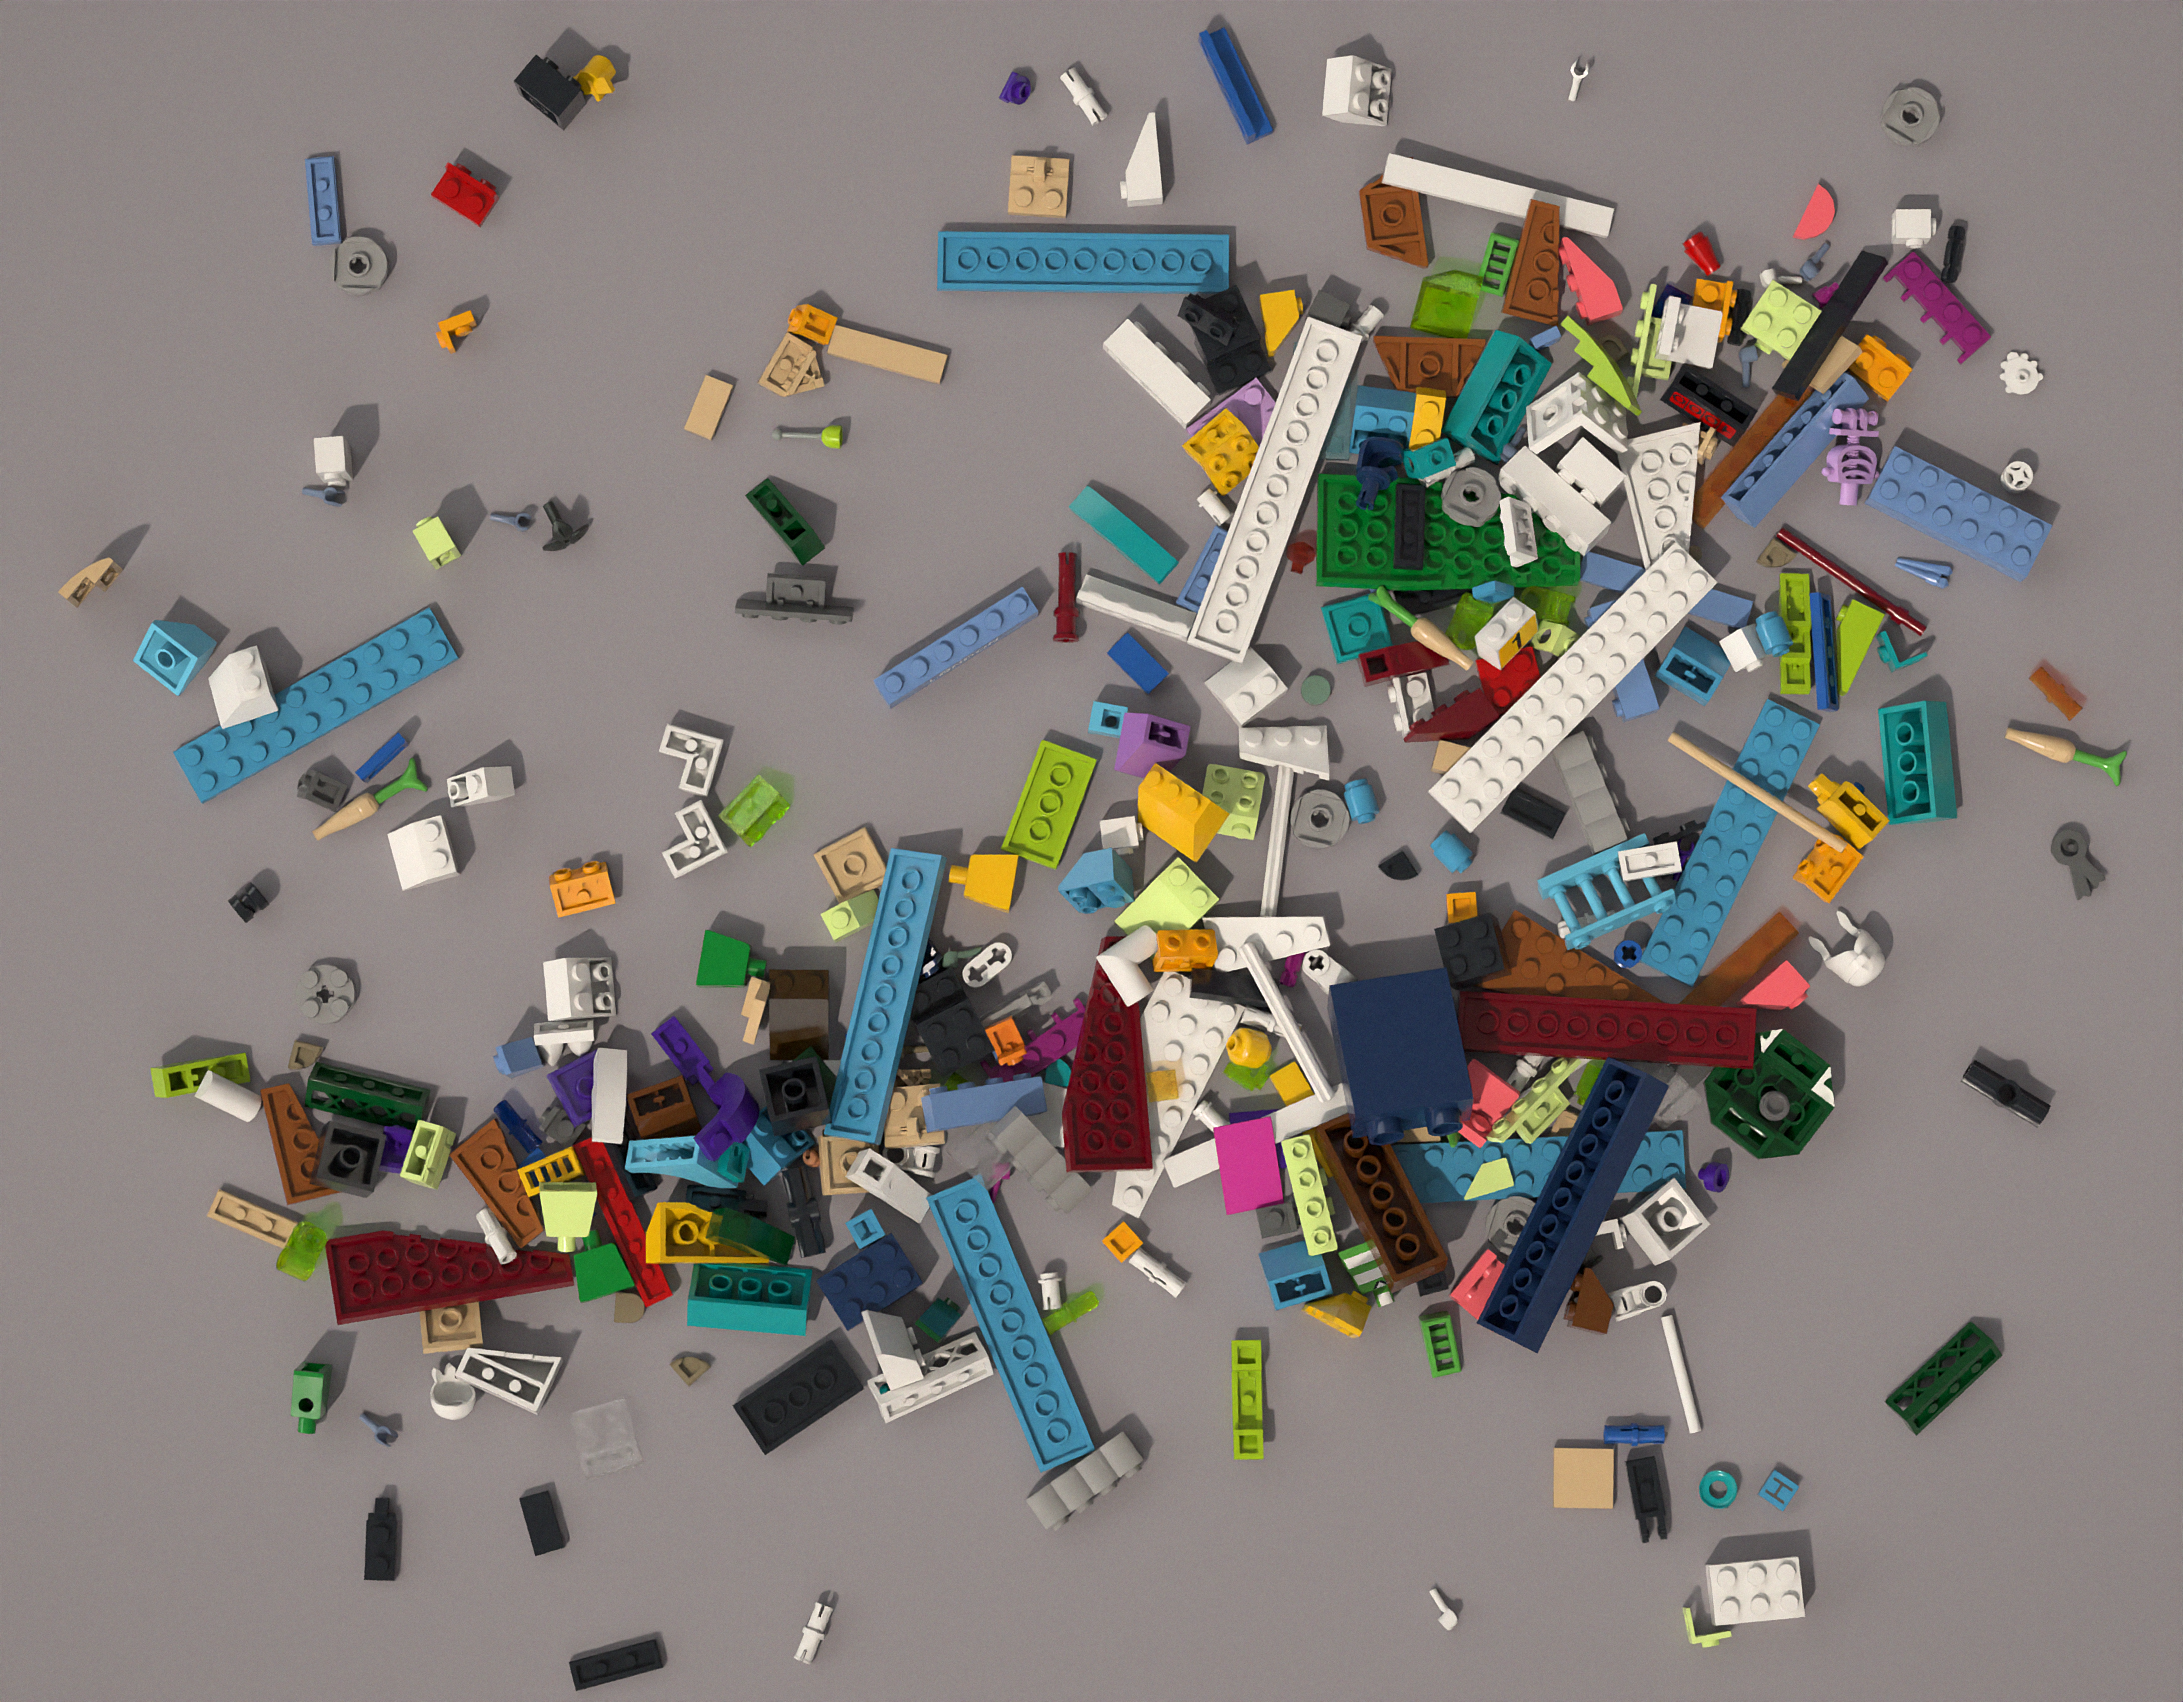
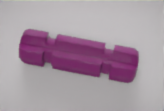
M1305 952L1287 957L1284 966L1286 969L1282 972L1280 984L1287 987L1295 986L1298 977L1296 973L1300 971Z

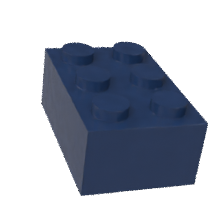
M892 1233L816 1280L848 1332L864 1322L861 1312L866 1310L881 1312L924 1284Z

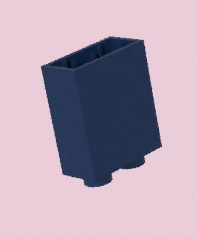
M1447 968L1329 985L1327 1010L1353 1138L1368 1136L1369 1143L1372 1145H1387L1401 1140L1404 1137L1403 1130L1427 1127L1428 1134L1432 1136L1450 1135L1463 1128L1462 1121L1470 1120L1474 1098Z

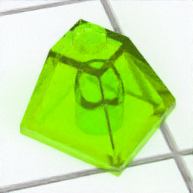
M1455 269L1423 277L1410 328L1446 338L1467 339L1479 298L1483 276Z

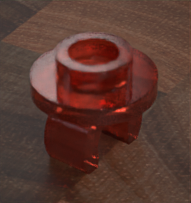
M1296 542L1289 545L1286 556L1292 561L1290 571L1302 574L1304 565L1306 566L1314 561L1315 549L1305 542Z

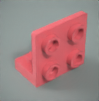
M1472 1059L1467 1065L1474 1098L1470 1120L1462 1121L1463 1128L1458 1133L1481 1148L1487 1141L1486 1136L1493 1130V1124L1503 1118L1520 1096V1092L1482 1063Z
M1489 1249L1483 1252L1448 1295L1477 1320L1505 1266L1496 1259L1497 1256Z

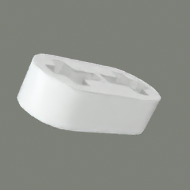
M1001 942L993 943L964 967L963 980L972 988H981L1011 963L1012 953L1010 948ZM997 949L1000 952L1004 949L1006 951L1004 955L1006 961L1002 964L996 961L990 966L987 962L993 958L992 951ZM983 965L987 967L981 974L982 981L978 982L976 979L970 981L968 979L971 975L970 968L973 967L975 970H978Z

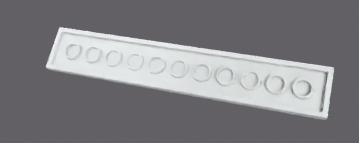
M1307 317L1187 644L1238 663H1243L1363 336Z
M1675 541L1428 793L1471 833L1718 582Z

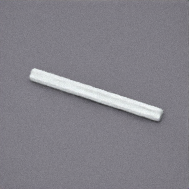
M1281 765L1278 767L1260 916L1276 917L1294 776L1293 768Z
M1249 942L1239 948V952L1319 1101L1324 1103L1332 1099L1335 1093L1255 944Z

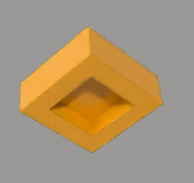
M1476 892L1446 894L1448 924L1478 916Z
M1124 1221L1102 1240L1104 1245L1120 1263L1126 1260L1143 1244Z

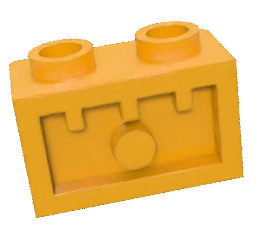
M1696 279L1692 306L1722 312L1717 343H1721L1724 335H1730L1732 318L1727 317L1729 307H1734L1737 290L1732 289L1733 281L1727 280L1726 283Z
M1866 334L1858 345L1862 353L1847 368V371L1888 402L1913 369L1909 367L1910 362L1898 353L1894 355L1887 350V345L1882 339L1875 335L1871 337Z
M1834 834L1835 836L1845 841L1841 836ZM1817 839L1814 849L1798 865L1793 879L1804 884L1824 902L1830 903L1864 856L1849 843L1843 852L1840 853L1825 842Z
M590 861L581 868L573 870L562 868L549 876V885L558 918L616 903L606 862Z
M1213 929L1159 930L1156 934L1158 950L1152 960L1153 972L1191 971L1192 968L1211 970L1218 957L1215 931Z

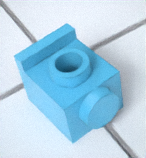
M1093 701L1088 733L1120 738L1124 713H1128V707ZM1108 717L1116 719L1117 723L1114 727L1106 725L1105 720Z

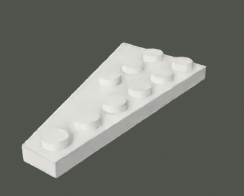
M1700 422L1628 439V450L1620 455L1617 454L1621 472L1626 475L1624 486L1645 572L1675 541L1689 554Z

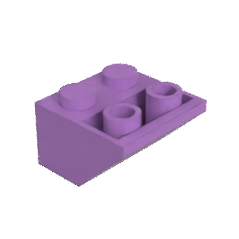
M1124 713L1114 770L1144 779L1156 763L1170 772L1186 755L1191 726L1151 714Z

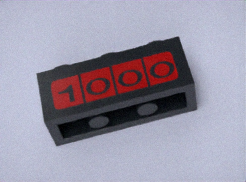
M1685 363L1674 376L1660 399L1693 422H1700V426L1707 431L1710 427L1716 429L1715 436L1732 447L1735 446L1758 412Z

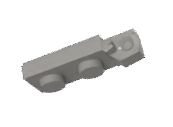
M1041 981L1028 990L1019 992L978 1018L985 1030V1027L1011 1015L1014 1020L1022 1017L1028 1012L1027 1007L1032 1004L1043 1006L1053 995L1046 983Z

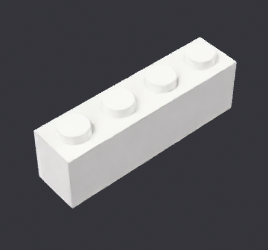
M1127 319L1103 343V349L1175 420L1187 429L1210 406L1211 399L1208 397L1210 392L1200 382L1195 385L1187 377L1190 374L1181 363L1177 362L1174 364L1167 357L1169 352L1159 342L1153 344L1146 337L1148 334L1147 330L1139 322L1136 321L1133 324Z
M1526 446L1518 451L1501 468L1498 477L1501 487L1507 493L1514 494L1522 502L1529 504L1531 513H1536L1550 531L1561 535L1565 539L1567 546L1573 551H1579L1585 556L1608 533L1611 521Z

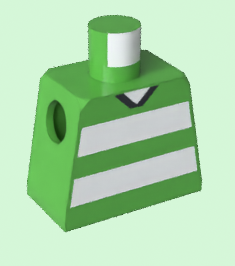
M1366 1242L1337 1253L1359 1294L1363 1295L1373 1291L1378 1307L1395 1302L1393 1294Z

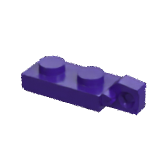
M675 1016L651 1033L685 1079L689 1080L692 1085L699 1081L704 1089L708 1091L715 1084L709 1076V1073L714 1070L710 1065V1061Z

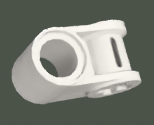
M1315 949L1304 955L1301 964L1302 970L1327 995L1329 994V985L1357 981L1356 977L1346 968L1336 963L1321 950ZM1319 956L1322 959L1319 963L1322 969L1316 968L1311 970L1309 968L1311 962L1308 960L1309 957L1314 959Z
M932 1146L901 1148L904 1158L901 1162L893 1164L902 1171L935 1178L933 1169L936 1154L940 1153V1148ZM884 1147L882 1157L888 1160L887 1151L889 1149ZM924 1154H927L925 1167L923 1168Z
M1649 1281L1636 1286H1628L1607 1293L1609 1298H1612L1617 1313L1615 1319L1618 1322L1659 1307L1665 1302L1667 1292L1664 1285L1660 1282ZM1649 1286H1656L1660 1290L1661 1296L1656 1303H1650L1645 1298L1644 1293ZM1622 1297L1624 1298L1627 1310H1625Z

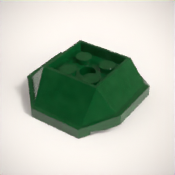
M1784 1029L1755 1033L1753 1069L1714 1067L1704 1080L1703 1085L1710 1124L1757 1160L1799 1155L1835 1108L1831 1065ZM1764 1087H1769L1773 1091H1779L1788 1098L1790 1108L1788 1114L1783 1119L1771 1121L1761 1114L1759 1104L1761 1091Z

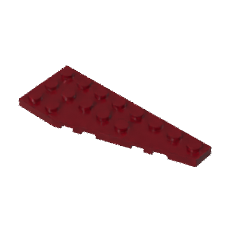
M1106 936L1102 938L1098 955L1126 936ZM1097 960L1062 1110L1066 1173L1150 1171L1153 1169L1139 1001L1127 1007Z
M385 1230L324 1240L337 1325L574 1286L569 1254L533 1250V1252L515 1250L517 1253L515 1259L509 1263L500 1264L493 1248L487 1246L486 1243L440 1238V1240L421 1238V1235H397L392 1231Z

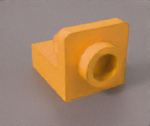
M809 304L797 305L788 317V324L790 325L787 332L800 334L822 345H828L838 318Z
M471 310L438 322L441 331L436 332L441 348L447 347L450 354L455 353L456 350L450 336L462 337L472 332V328L477 326Z

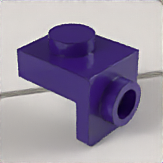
M400 1125L384 1126L383 1134L387 1136L379 1171L400 1174L413 1137V1131Z

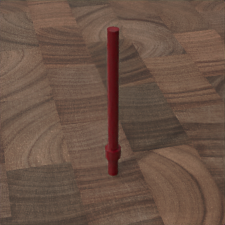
M1784 527L1776 535L1777 538L1889 614L1891 616L1890 619L1899 626L1902 623L1920 637L1926 630L1927 626L1909 615V610L1901 605L1899 607Z

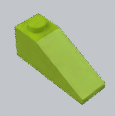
M1854 599L1848 606L1842 605L1835 619L1840 622L1836 632L1838 694L1841 696L1847 694L1885 615Z
M245 1052L150 1068L155 1097L161 1098L197 1092L208 1070L236 1084L250 1082Z

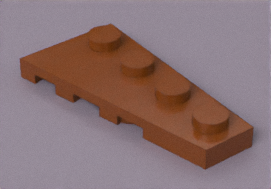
M494 1118L450 1153L449 1156L518 1246L524 1248L545 1231V1226L532 1197L527 1195L517 1171L519 1169L500 1123L497 1118Z

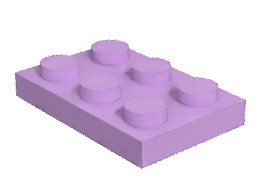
M1255 378L1189 426L1186 432L1190 437L1194 436L1227 408L1246 426L1258 447H1260L1276 403L1259 380Z

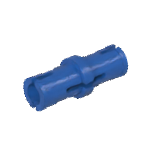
M1637 1423L1624 1426L1604 1425V1444L1624 1443L1631 1444V1446H1638V1444L1644 1443L1664 1444V1425L1645 1426L1638 1425Z

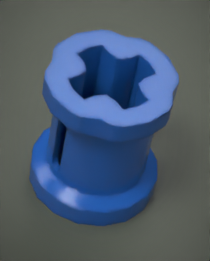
M1632 940L1623 941L1614 950V962L1621 968H1632L1642 958L1640 945ZM1631 948L1634 951L1631 955L1634 960L1630 958L1626 961L1623 960L1622 956L1624 953L1621 949L1628 950Z

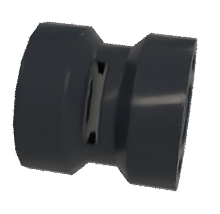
M252 882L244 887V891L240 895H234L228 900L245 923L254 918L255 912L264 910L270 905Z

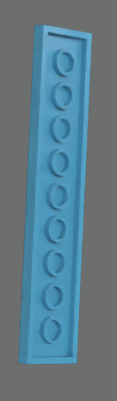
M938 231L937 291L1217 294L1229 288V235Z
M429 607L275 694L279 711L222 729L220 725L177 749L173 754L200 802L204 804L454 663L459 658Z
M1767 699L1733 770L1783 801L1820 724ZM1729 780L1726 781L1706 822L1707 827L1702 830L1680 879L1673 890L1675 893V903L1672 904L1669 910L1661 914L1639 962L1691 988L1693 987L1778 813L1777 811Z
M895 848L890 850L829 1109L832 1123L826 1124L825 1135L877 1145L881 1143L947 858L942 855Z
M1683 1130L1646 1132L1617 1193L1655 1191L1672 1178L1677 1180L1683 1190L1686 1189ZM1568 1136L1537 1138L1532 1144L1525 1143L1523 1139H1507L1504 1143L1487 1140L1481 1148L1471 1141L1458 1142L1457 1146L1453 1148L1449 1142L1391 1145L1420 1203L1507 1199L1512 1196L1531 1198L1539 1197ZM1506 1158L1514 1186L1465 1200L1464 1197L1481 1165Z
M979 1175L927 1197L926 1199L1040 1473L1094 1451L1095 1447L982 1176Z

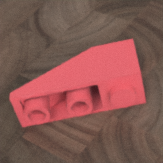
M1568 237L1562 238L1559 244L1560 248H1558V258L1561 265L1566 264L1570 274L1566 276L1570 291H1575L1579 302L1576 303V309L1580 319L1585 318L1587 326L1621 315L1623 307L1614 282Z

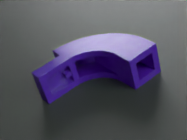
M728 1072L707 1091L719 1112L693 1138L706 1158L714 1162L734 1142L742 1143L756 1125L760 1113L757 1100L742 1078Z

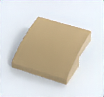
M109 557L102 559L73 576L58 593L78 608L95 586L106 592L123 569Z

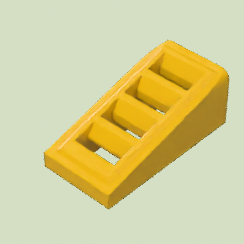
M572 1146L517 1170L528 1197L540 1193L539 1186H534L529 1172L534 1171L539 1182H546L540 1169L544 1166L551 1179L549 1182H570L586 1175ZM567 1157L573 1168V1171L568 1173L563 1161ZM557 1162L562 1174L561 1177L557 1178L552 1163Z

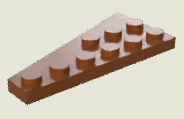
M1517 910L1513 911L1501 931L1512 974L1473 985L1474 987H1481L1504 994L1664 1003L1583 951L1575 948L1567 950L1565 940Z

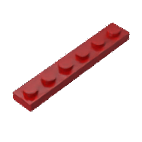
M591 1137L573 1145L589 1182L596 1183V1198L645 1307L648 1308L674 1296L660 1264L646 1263L645 1230L631 1200L629 1201L604 1143L594 1142Z

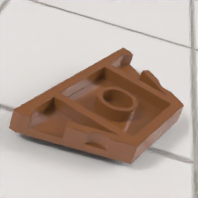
M1383 175L1373 183H1369L1360 189L1359 199L1366 249L1423 269L1428 268L1418 192L1383 184Z
M1373 336V343L1395 390L1416 393L1417 387L1445 390L1446 398H1457L1485 347L1486 339Z

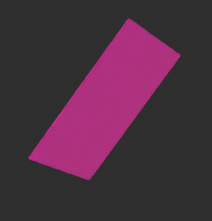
M1271 1116L1214 1127L1213 1131L1226 1215L1284 1204Z

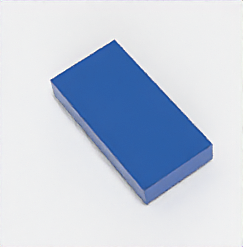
M1128 632L1107 652V655L1147 695L1169 675Z
M398 732L355 773L362 781L368 783L398 756L409 743Z

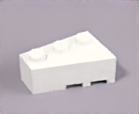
M467 1348L455 1376L463 1382L538 1415L563 1360L562 1357Z

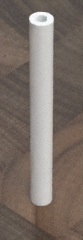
M1673 1316L1661 1317L1690 1433L1702 1431Z

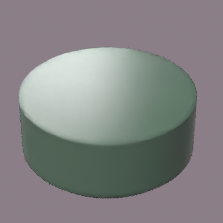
M1319 675L1306 678L1301 687L1302 698L1310 705L1323 704L1329 698L1331 691L1329 682Z

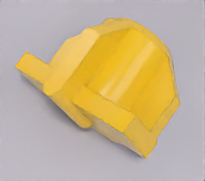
M593 56L585 68L581 69L576 76H573L580 83V89L584 92L583 95L593 94L597 102L601 101L606 93H613L615 91L610 80L616 74V70L612 62L605 56Z

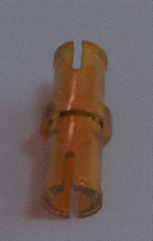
M2043 666L2029 678L2047 697L2045 700L2049 704L2052 702L2069 721L2083 709L2065 691L2066 687L2063 684L2059 685Z

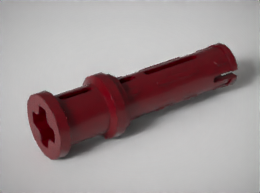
M1066 552L1058 553V607L1053 611V616L1056 617V634L1053 635V641L1073 643L1079 641V635L1076 634V619L1080 616V612L1075 607L1077 554L1069 552V564H1066Z

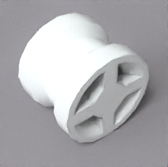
M2015 461L2003 470L2000 476L2001 485L2007 492L2012 494L2023 492L2031 484L2033 472L2026 463Z

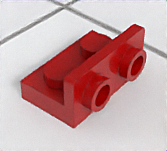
M448 162L445 166L446 172L434 188L431 196L481 228L499 200L495 192L496 187L483 178L479 182L471 177L472 172L459 163L454 166Z

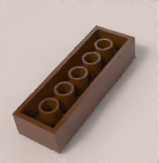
M1348 1113L1317 1126L1314 1139L1391 1293L1445 1270L1448 1258L1391 1145H1372L1369 1143L1368 1136L1353 1138Z

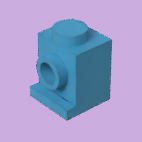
M872 1209L845 1223L860 1250L879 1241L881 1237L886 1235Z

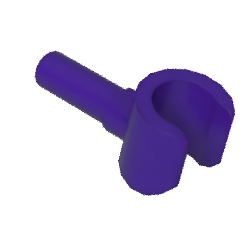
M1680 839L1677 847L1681 869L1683 870L1686 858L1690 857L1694 850V843L1691 842L1689 851H1683L1680 848L1682 841ZM1682 871L1675 873L1672 880L1678 882Z

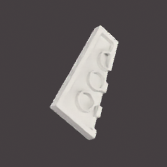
M1324 916L1202 917L1205 929H1213L1215 931L1218 957L1214 963L1216 971L1229 972L1247 967L1239 952V948L1249 942L1255 944L1264 962L1332 945Z

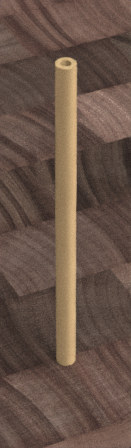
M1675 731L1669 737L1668 742L1838 852L1842 853L1848 843Z

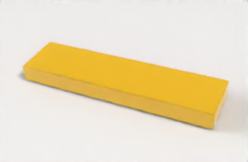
M1295 1061L1269 1076L1286 1107L1314 1095ZM1316 1127L1303 1132L1302 1135H1310L1315 1157L1320 1166L1324 1168L1325 1174L1329 1179L1333 1175L1314 1139Z

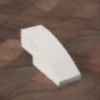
M597 1049L594 1058V1086L592 1089V1141L622 1144L627 1088V1050Z

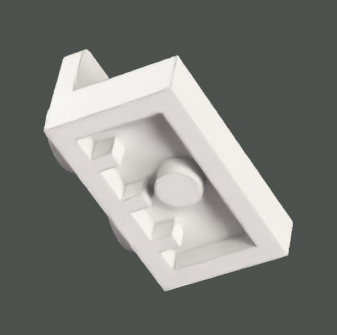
M1511 497L1500 500V518L1503 523L1505 536L1504 546L1507 555L1510 556L1511 566L1519 567L1538 559L1530 505Z
M1426 673L1400 678L1396 676L1391 680L1392 685L1387 686L1390 703L1396 702L1398 712L1393 714L1396 731H1402L1403 738L1411 732L1408 727L1421 718L1425 721L1433 718L1431 712L1434 711Z

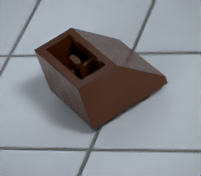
M683 1075L626 1094L642 1140L696 1136L702 1130Z
M1582 1268L1579 1273L1577 1272L1570 1287V1290L1575 1291L1573 1302L1570 1301L1566 1304L1563 1319L1568 1320L1567 1327L1605 1335L1608 1332L1614 1305L1592 1269Z

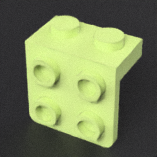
M1209 764L1207 766L1202 795L1230 814L1217 834L1254 840L1265 780L1263 773L1217 764Z

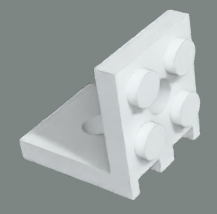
M1580 372L1526 407L1529 449L1535 454L1543 451L1579 426H1583L1619 455L1628 450L1625 407Z

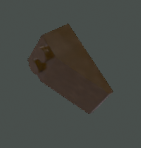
M769 969L770 1060L793 1061L810 1046L822 1060H829L830 971Z

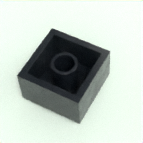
M535 55L515 78V86L521 97L564 131L586 105L583 97L584 92L580 89V83L572 76L567 75L566 78L562 76L558 71L559 67L548 57L541 59L538 55Z
M1487 913L1434 929L1443 966L1447 968L1450 987L1460 990L1512 974L1499 921L1493 914Z
M817 1056L759 1069L774 1137L832 1123Z
M329 1120L321 1130L309 1184L363 1198L369 1197L375 1189L387 1135Z

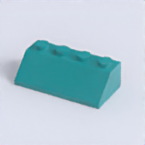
M1495 330L1443 425L1441 432L1463 448L1469 447L1473 453L1498 465L1504 446L1510 443L1526 414V407L1532 403L1552 363L1521 337Z
M1925 700L1878 709L1887 813L1890 820L1888 824L1903 825L1956 819L1957 809L1947 702Z
M745 1263L694 1264L688 1295L687 1326L806 1336L812 1269Z

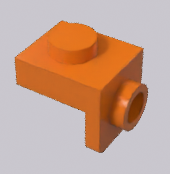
M1012 1015L985 1027L1000 1065L1007 1063L1010 1066L1024 1059L1023 1055L1027 1054V1047Z

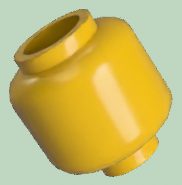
M1239 1028L1234 1031L1226 1044L1231 1062L1235 1065L1254 1069L1261 1067L1267 1062L1272 1051L1267 1035L1261 1031L1249 1028Z

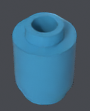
M1777 611L1763 614L1755 620L1757 624L1755 629L1767 655L1772 654L1773 657H1779L1790 651L1789 647L1793 644L1783 617L1779 616Z
M1359 779L1345 784L1346 792H1344V797L1351 820H1358L1359 824L1374 821L1376 819L1375 815L1380 811L1372 785H1368L1367 779Z
M1447 830L1430 845L1434 850V856L1452 874L1456 871L1460 874L1463 873L1473 863L1470 859L1473 852L1454 833L1451 835Z

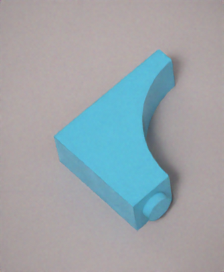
M695 1136L629 1141L625 1169L631 1173L671 1175L692 1180L708 1187L725 1189L738 1187V1182L734 1183L717 1172L719 1158L715 1162L708 1160L693 1139Z

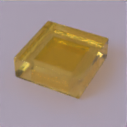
M1175 1069L1146 1073L1149 1103L1179 1099Z

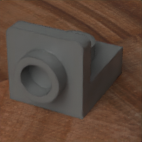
M308 770L298 781L297 789L299 791L297 797L336 812L347 785L320 772Z
M557 1105L553 1109L547 1107L539 1118V1122L542 1123L539 1129L566 1148L573 1147L587 1127L583 1123L574 1128L566 1111Z
M1292 1202L1256 1209L1262 1239L1297 1232V1225L1301 1224L1298 1209L1292 1206Z

